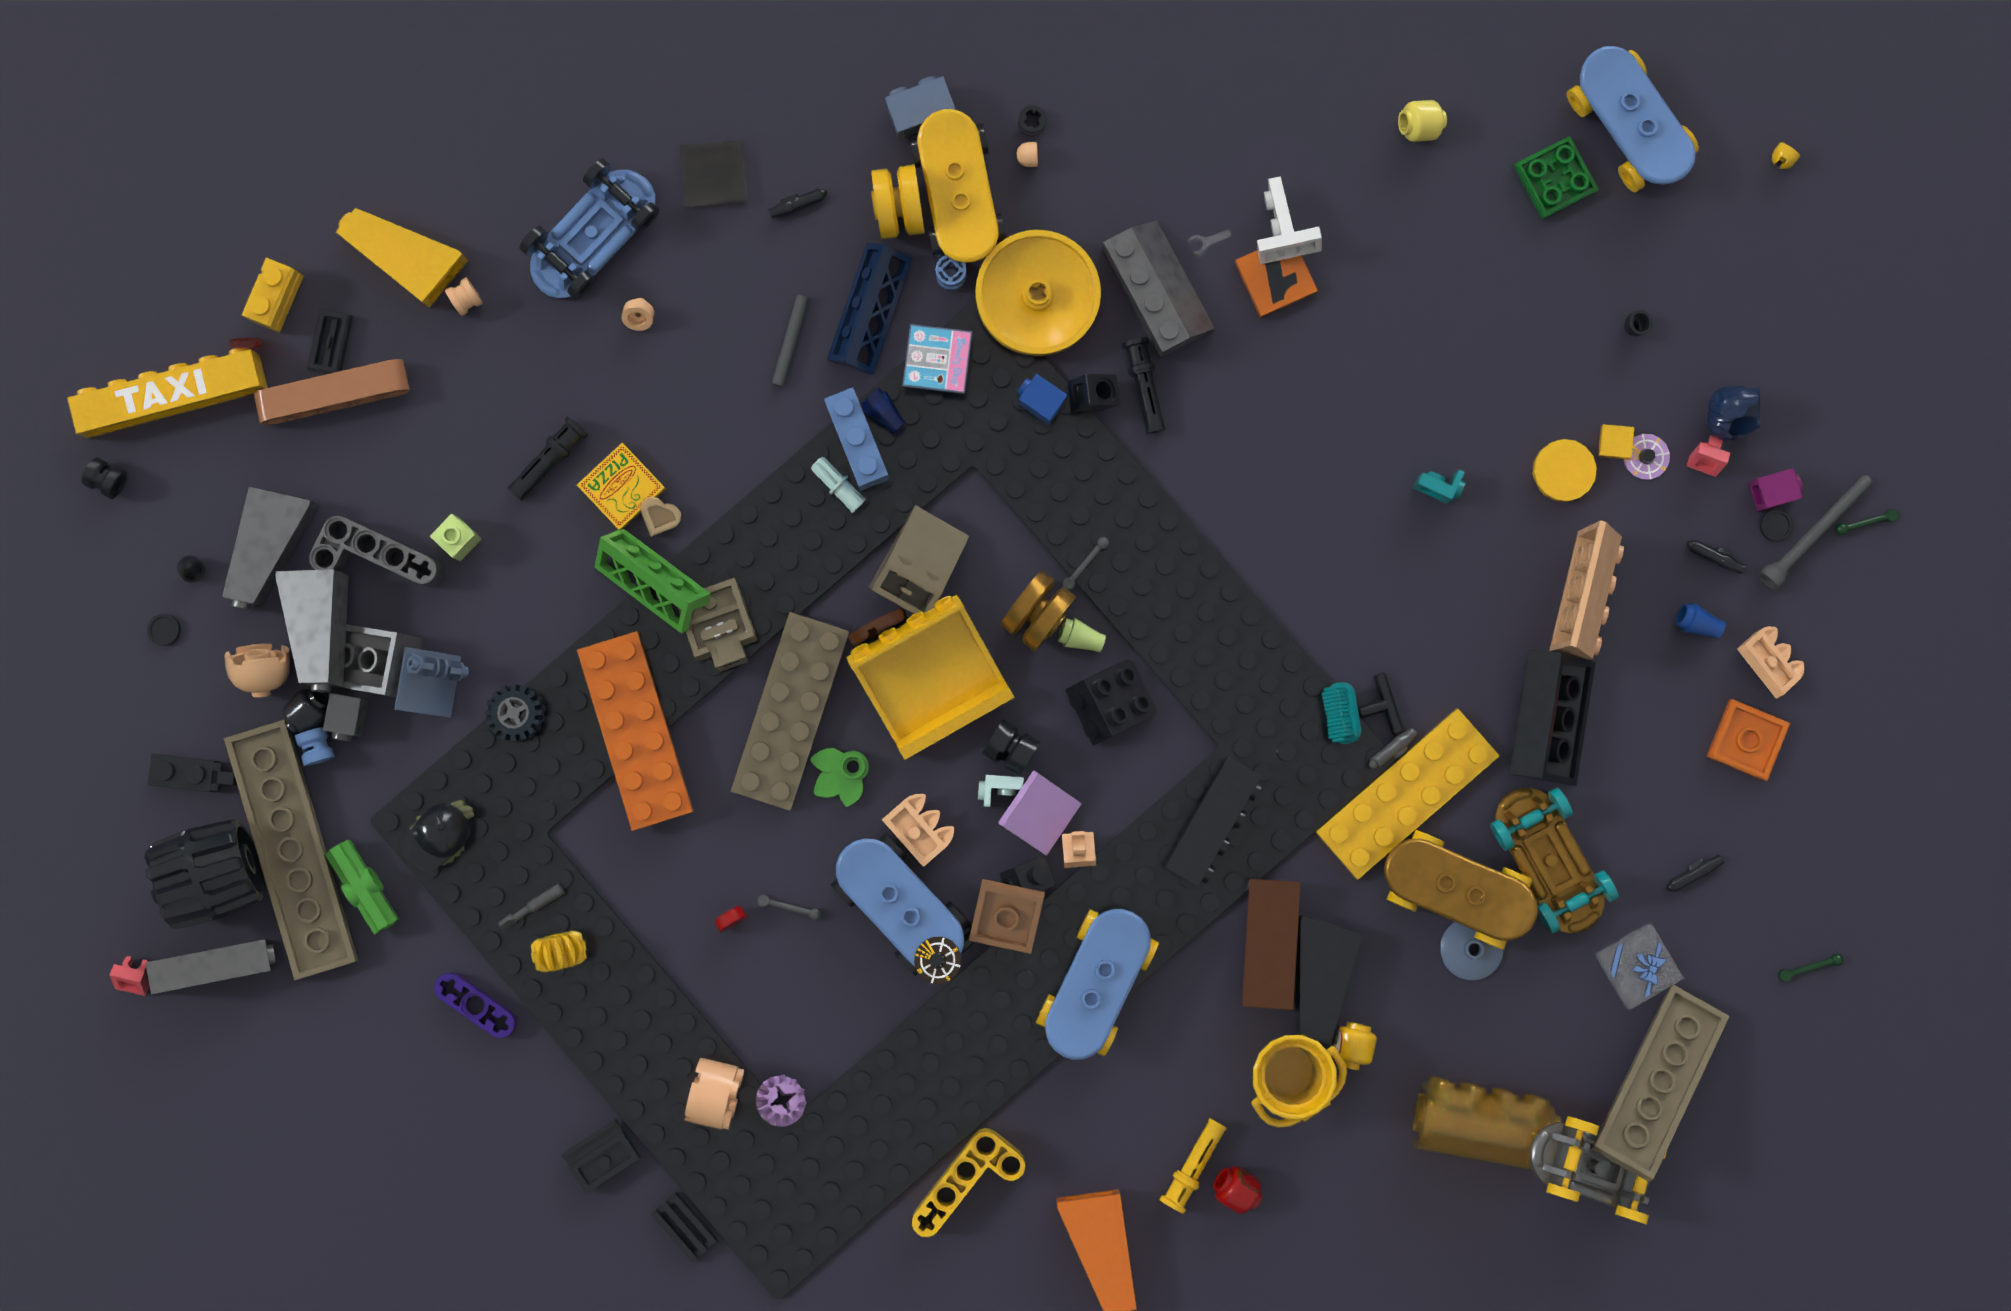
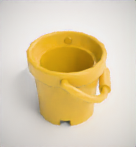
M1284 1035L1272 1040L1259 1052L1253 1066V1087L1257 1097L1252 1100L1251 1104L1259 1117L1271 1126L1280 1128L1292 1126L1301 1121L1306 1122L1331 1105L1330 1101L1340 1093L1347 1076L1345 1062L1335 1046L1325 1049L1318 1041L1304 1035ZM1333 1059L1335 1060V1062H1336V1064H1337V1066H1338V1069H1339L1338 1080H1337V1068H1336V1066H1335V1064H1334ZM1261 1104H1263L1271 1113L1285 1119L1272 1118L1266 1113Z

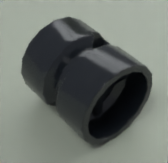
M1003 719L982 754L996 763L1003 761L1004 768L1020 777L1041 742L1027 733L1023 735L1018 734V728Z

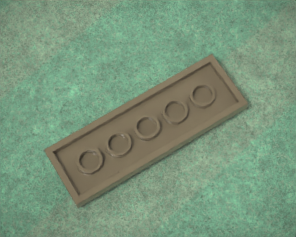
M789 612L730 792L791 811L850 631Z
M1672 984L1657 1010L1591 1149L1644 1180L1652 1181L1730 1016Z

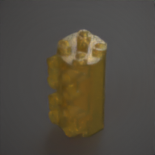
M1430 1076L1429 1082H1423L1421 1088L1426 1090V1094L1419 1093L1413 1119V1131L1419 1132V1139L1413 1138V1146L1417 1149L1532 1169L1529 1155L1534 1137L1547 1125L1561 1122V1116L1555 1115L1554 1107L1549 1105L1550 1100L1543 1099L1542 1096L1524 1093L1523 1098H1518V1095L1512 1093V1091L1501 1088H1492V1094H1489L1480 1085L1461 1082V1087L1454 1086L1455 1083L1449 1082L1448 1079Z

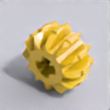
M577 931L545 936L531 944L532 961L535 963L536 970L541 972H553L573 967L574 965L581 964L587 958L585 940H583L582 934Z

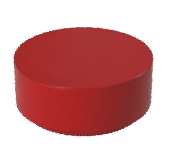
M737 906L720 915L714 923L719 932H724L736 926L748 916L742 906Z

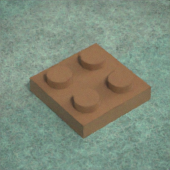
M982 879L969 941L1031 954L1045 892Z

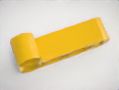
M990 1128L979 1129L916 1208L912 1218L913 1230L922 1237H930L936 1234L988 1167L1005 1180L1014 1181L1019 1179L1025 1171L1024 1155L996 1131ZM987 1136L992 1138L995 1142V1147L989 1152L981 1151L977 1146V1142L981 1137ZM1012 1156L1019 1160L1020 1166L1016 1171L1008 1172L1002 1167V1162L1006 1157ZM963 1162H970L975 1167V1172L970 1177H963L958 1173V1165ZM941 1188H951L955 1192V1198L951 1202L941 1201L937 1194ZM934 1204L938 1210L933 1215V1225L927 1223L925 1226H922L920 1215L928 1216Z

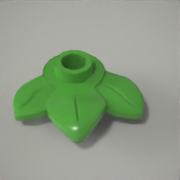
M827 748L811 757L810 761L822 771L814 788L816 796L829 798L839 795L846 807L859 800L863 793L862 779L866 777L869 771L868 760L862 753L849 751L844 754L835 748ZM851 761H857L859 764V770L855 773H851L848 770V764Z

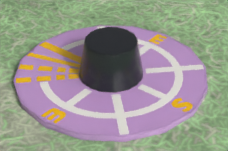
M1641 434L1633 438L1632 458L1630 460L1624 459L1623 461L1627 470L1633 476L1639 479L1651 480L1659 477L1666 471L1670 462V452L1667 444L1661 438L1653 434Z

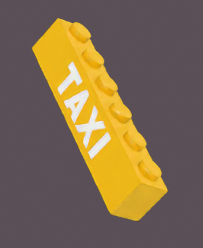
M239 347L230 350L229 355L226 356L209 355L198 359L199 363L196 364L178 363L168 367L169 371L157 374L156 371L144 372L138 375V379L128 382L126 379H118L108 382V387L96 389L95 387L80 389L77 391L78 395L67 397L76 434L91 438L253 395L258 390L268 388L260 355L247 347Z

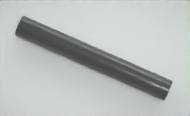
M797 294L773 376L772 384L778 387H784L809 298Z

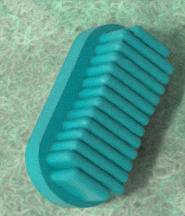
M1334 683L1330 687L1324 688L1325 692L1321 693L1324 700L1326 718L1328 719L1329 739H1333L1332 742L1354 743L1361 735L1355 690L1349 683Z

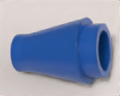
M1684 603L1679 608L1675 618V625L1680 627L1682 632L1710 636L1716 639L1722 636L1726 627L1724 621L1719 620L1696 603Z

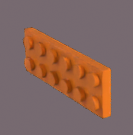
M635 631L578 649V656L631 830L635 831L694 812L639 632Z

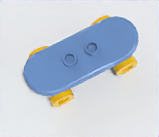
M1604 46L1591 53L1582 65L1580 86L1575 85L1566 93L1567 99L1573 110L1581 117H1585L1594 110L1626 156L1628 161L1618 167L1623 183L1630 191L1636 193L1645 186L1644 179L1653 184L1660 185L1673 184L1682 180L1691 171L1695 163V153L1699 151L1698 142L1693 133L1678 122L1647 76L1645 64L1640 56L1633 50L1626 51L1616 46Z
M1092 909L1088 911L1076 937L1082 940V943L1056 997L1049 994L1040 1010L1035 1023L1045 1027L1049 1044L1058 1054L1065 1058L1083 1060L1092 1057L1096 1053L1105 1057L1118 1030V1027L1114 1026L1138 973L1140 969L1146 971L1153 959L1159 942L1150 938V932L1146 923L1134 912L1125 909H1111L1098 916V912Z

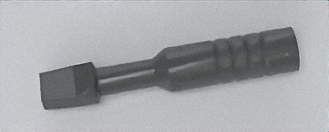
M559 883L529 901L521 910L514 914H509L498 922L499 926L505 930L516 924L519 919L527 914L537 912L564 895V889Z

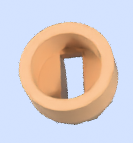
M1026 142L1018 147L1016 156L1022 166L1038 167L1037 142Z

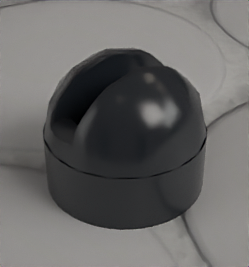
M1643 310L1630 313L1624 321L1625 331L1635 337L1647 334L1652 328L1651 316Z
M188 555L182 557L177 563V571L184 581L194 583L204 576L205 565L197 557ZM188 564L196 568L193 573L186 568Z

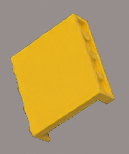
M957 595L952 598L951 596H946L938 600L934 604V608L925 613L918 612L913 614L906 620V624L897 629L893 627L883 631L879 635V639L869 645L864 643L855 647L851 651V655L846 657L904 760L1015 698Z

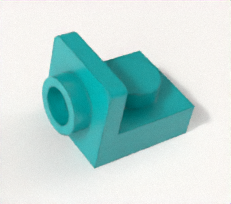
M1460 469L1457 470L1449 484L1445 483L1446 478L1440 474L1431 471L1428 474L1423 472L1417 477L1413 489L1447 504L1453 497L1458 499L1466 484L1462 480L1465 472Z

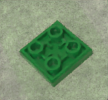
M1571 136L1515 163L1513 166L1542 220L1593 195L1599 190Z

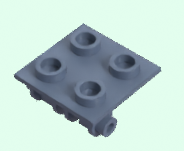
M405 647L394 710L451 718L457 681L467 678L469 673L468 667L460 662L461 656Z

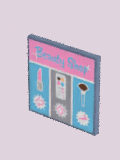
M910 324L902 386L965 394L972 331Z

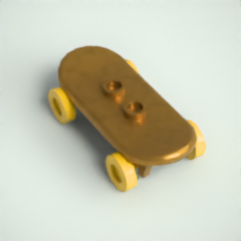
M1415 830L1412 839L1397 844L1387 856L1384 872L1387 884L1392 891H1389L1386 900L1413 912H1416L1418 906L1475 930L1474 938L1501 950H1504L1507 941L1523 937L1532 929L1536 922L1538 903L1533 891L1530 889L1533 879L1504 867L1501 872L1443 848L1444 841L1418 830Z

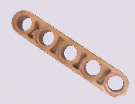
M393 359L265 388L253 394L260 425H273L404 395L410 392L404 360Z

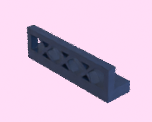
M866 243L827 360L835 364L851 366L869 375L874 374L913 258L886 244ZM891 257L900 261L897 273L893 276L890 275L888 269ZM886 287L889 297L887 303L881 306L878 295L880 289ZM876 316L879 326L877 332L871 335L868 324L870 319ZM865 345L869 352L866 365L856 361L860 348Z

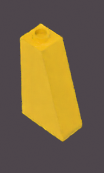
M357 208L352 213L348 212L341 218L338 224L339 228L336 231L344 240L428 308L431 307L469 261L461 252L452 247Z

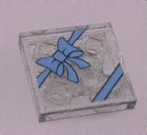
M1652 923L1645 924L1594 954L1627 1010H1631L1684 979Z

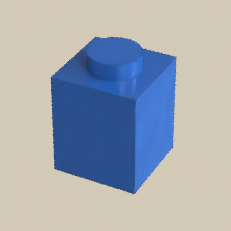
M1038 374L1032 380L1027 378L1017 392L1021 396L1018 404L1048 425L1051 424L1068 397L1066 393Z

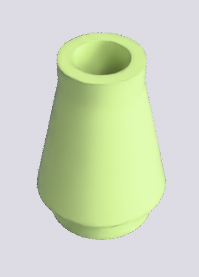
M1074 617L1072 620L1068 618L1063 620L1057 636V641L1063 643V647L1091 650L1098 653L1101 652L1106 639V635L1097 632Z

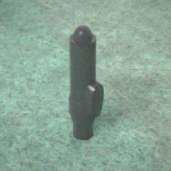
M1410 728L1395 737L1392 742L1370 758L1369 767L1378 769L1392 757L1398 758L1408 749L1409 743L1417 736L1416 730Z

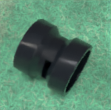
M96 457L85 468L81 482L90 489H99L101 494L107 498L114 499L125 486L127 472L117 467L112 469L106 461Z

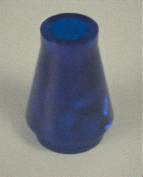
M879 387L860 403L865 408L863 412L888 429L891 434L906 422L901 417L888 392H883Z

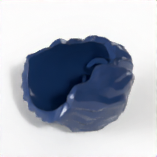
M1726 386L1718 389L1711 396L1708 404L1707 425L1714 436L1721 440L1729 441L1746 438L1748 433L1760 428L1759 387Z

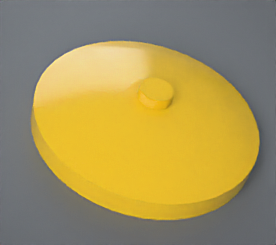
M1047 230L1023 231L1001 241L986 256L977 277L975 289L976 306L985 328L1003 346L1024 355H1052L1076 344L1092 326L1100 305V280L1096 267L1089 255L1070 238Z

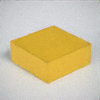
M1601 425L1598 457L1630 460L1632 458L1634 427Z

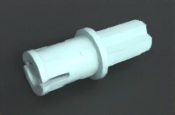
M825 457L819 458L812 465V471L830 489L829 493H834L851 513L855 512L867 500L847 480L849 477L847 475L843 477Z

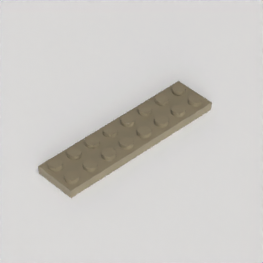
M286 720L224 738L294 980L359 961L332 868L325 856L327 851L291 731L286 726Z

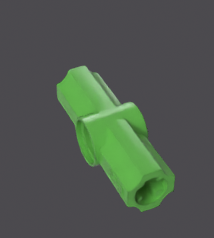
M346 840L336 845L325 854L342 882L341 889L345 897L354 907H358L374 935L388 929L400 920L382 892L384 887L381 880L372 868L366 866L351 840Z

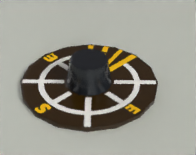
M932 937L919 945L915 953L914 965L917 973L923 980L931 984H944L951 981L958 974L961 968L962 957L959 948L953 941L945 937Z

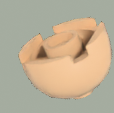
M265 643L237 647L236 654L232 656L228 651L224 656L228 678L238 689L244 692H251L253 697L269 696L271 691L282 686L289 676L291 666L290 648L281 645V651L271 650L273 645Z

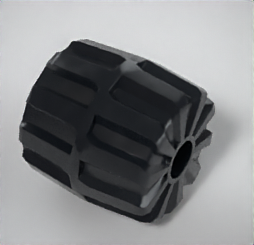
M237 819L181 831L152 843L148 850L145 851L144 859L149 867L145 870L146 878L153 884V889L150 893L155 904L159 905L161 917L173 929H181L218 920L263 900L264 879L260 861L248 832Z

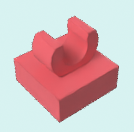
M1710 435L1708 443L1700 442L1690 454L1687 467L1716 477L1728 464L1730 452L1721 450L1723 440Z
M131 956L125 957L122 966L114 964L109 975L114 988L146 996L150 987L146 962L148 961L143 959L141 966L137 969L131 968L133 965Z

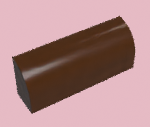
M1250 879L1242 996L1243 1007L1293 1010L1301 886L1299 881Z

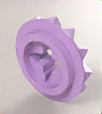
M785 1075L770 1077L761 1084L757 1091V1110L761 1117L771 1125L780 1127L791 1125L803 1115L807 1104L804 1096L805 1089L800 1087L796 1079H791ZM777 1092H780L782 1096H792L786 1102L787 1108L784 1109L782 1104L771 1106L774 1100L778 1098Z

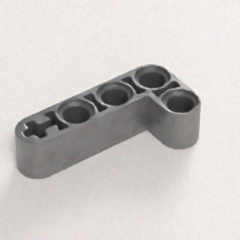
M333 516L325 522L309 556L310 564L315 570L334 569L341 572L351 553H354L424 586H435L443 577V568L436 560L341 516ZM345 524L347 526V534L344 538L337 539L335 534L337 527ZM369 537H374L376 542L375 548L371 552L366 553L363 547L364 542ZM402 550L404 554L403 562L398 566H394L391 560L394 552ZM327 552H331L333 554V563L329 567L324 568L322 557ZM414 564L427 567L431 570V574L427 576L413 569Z

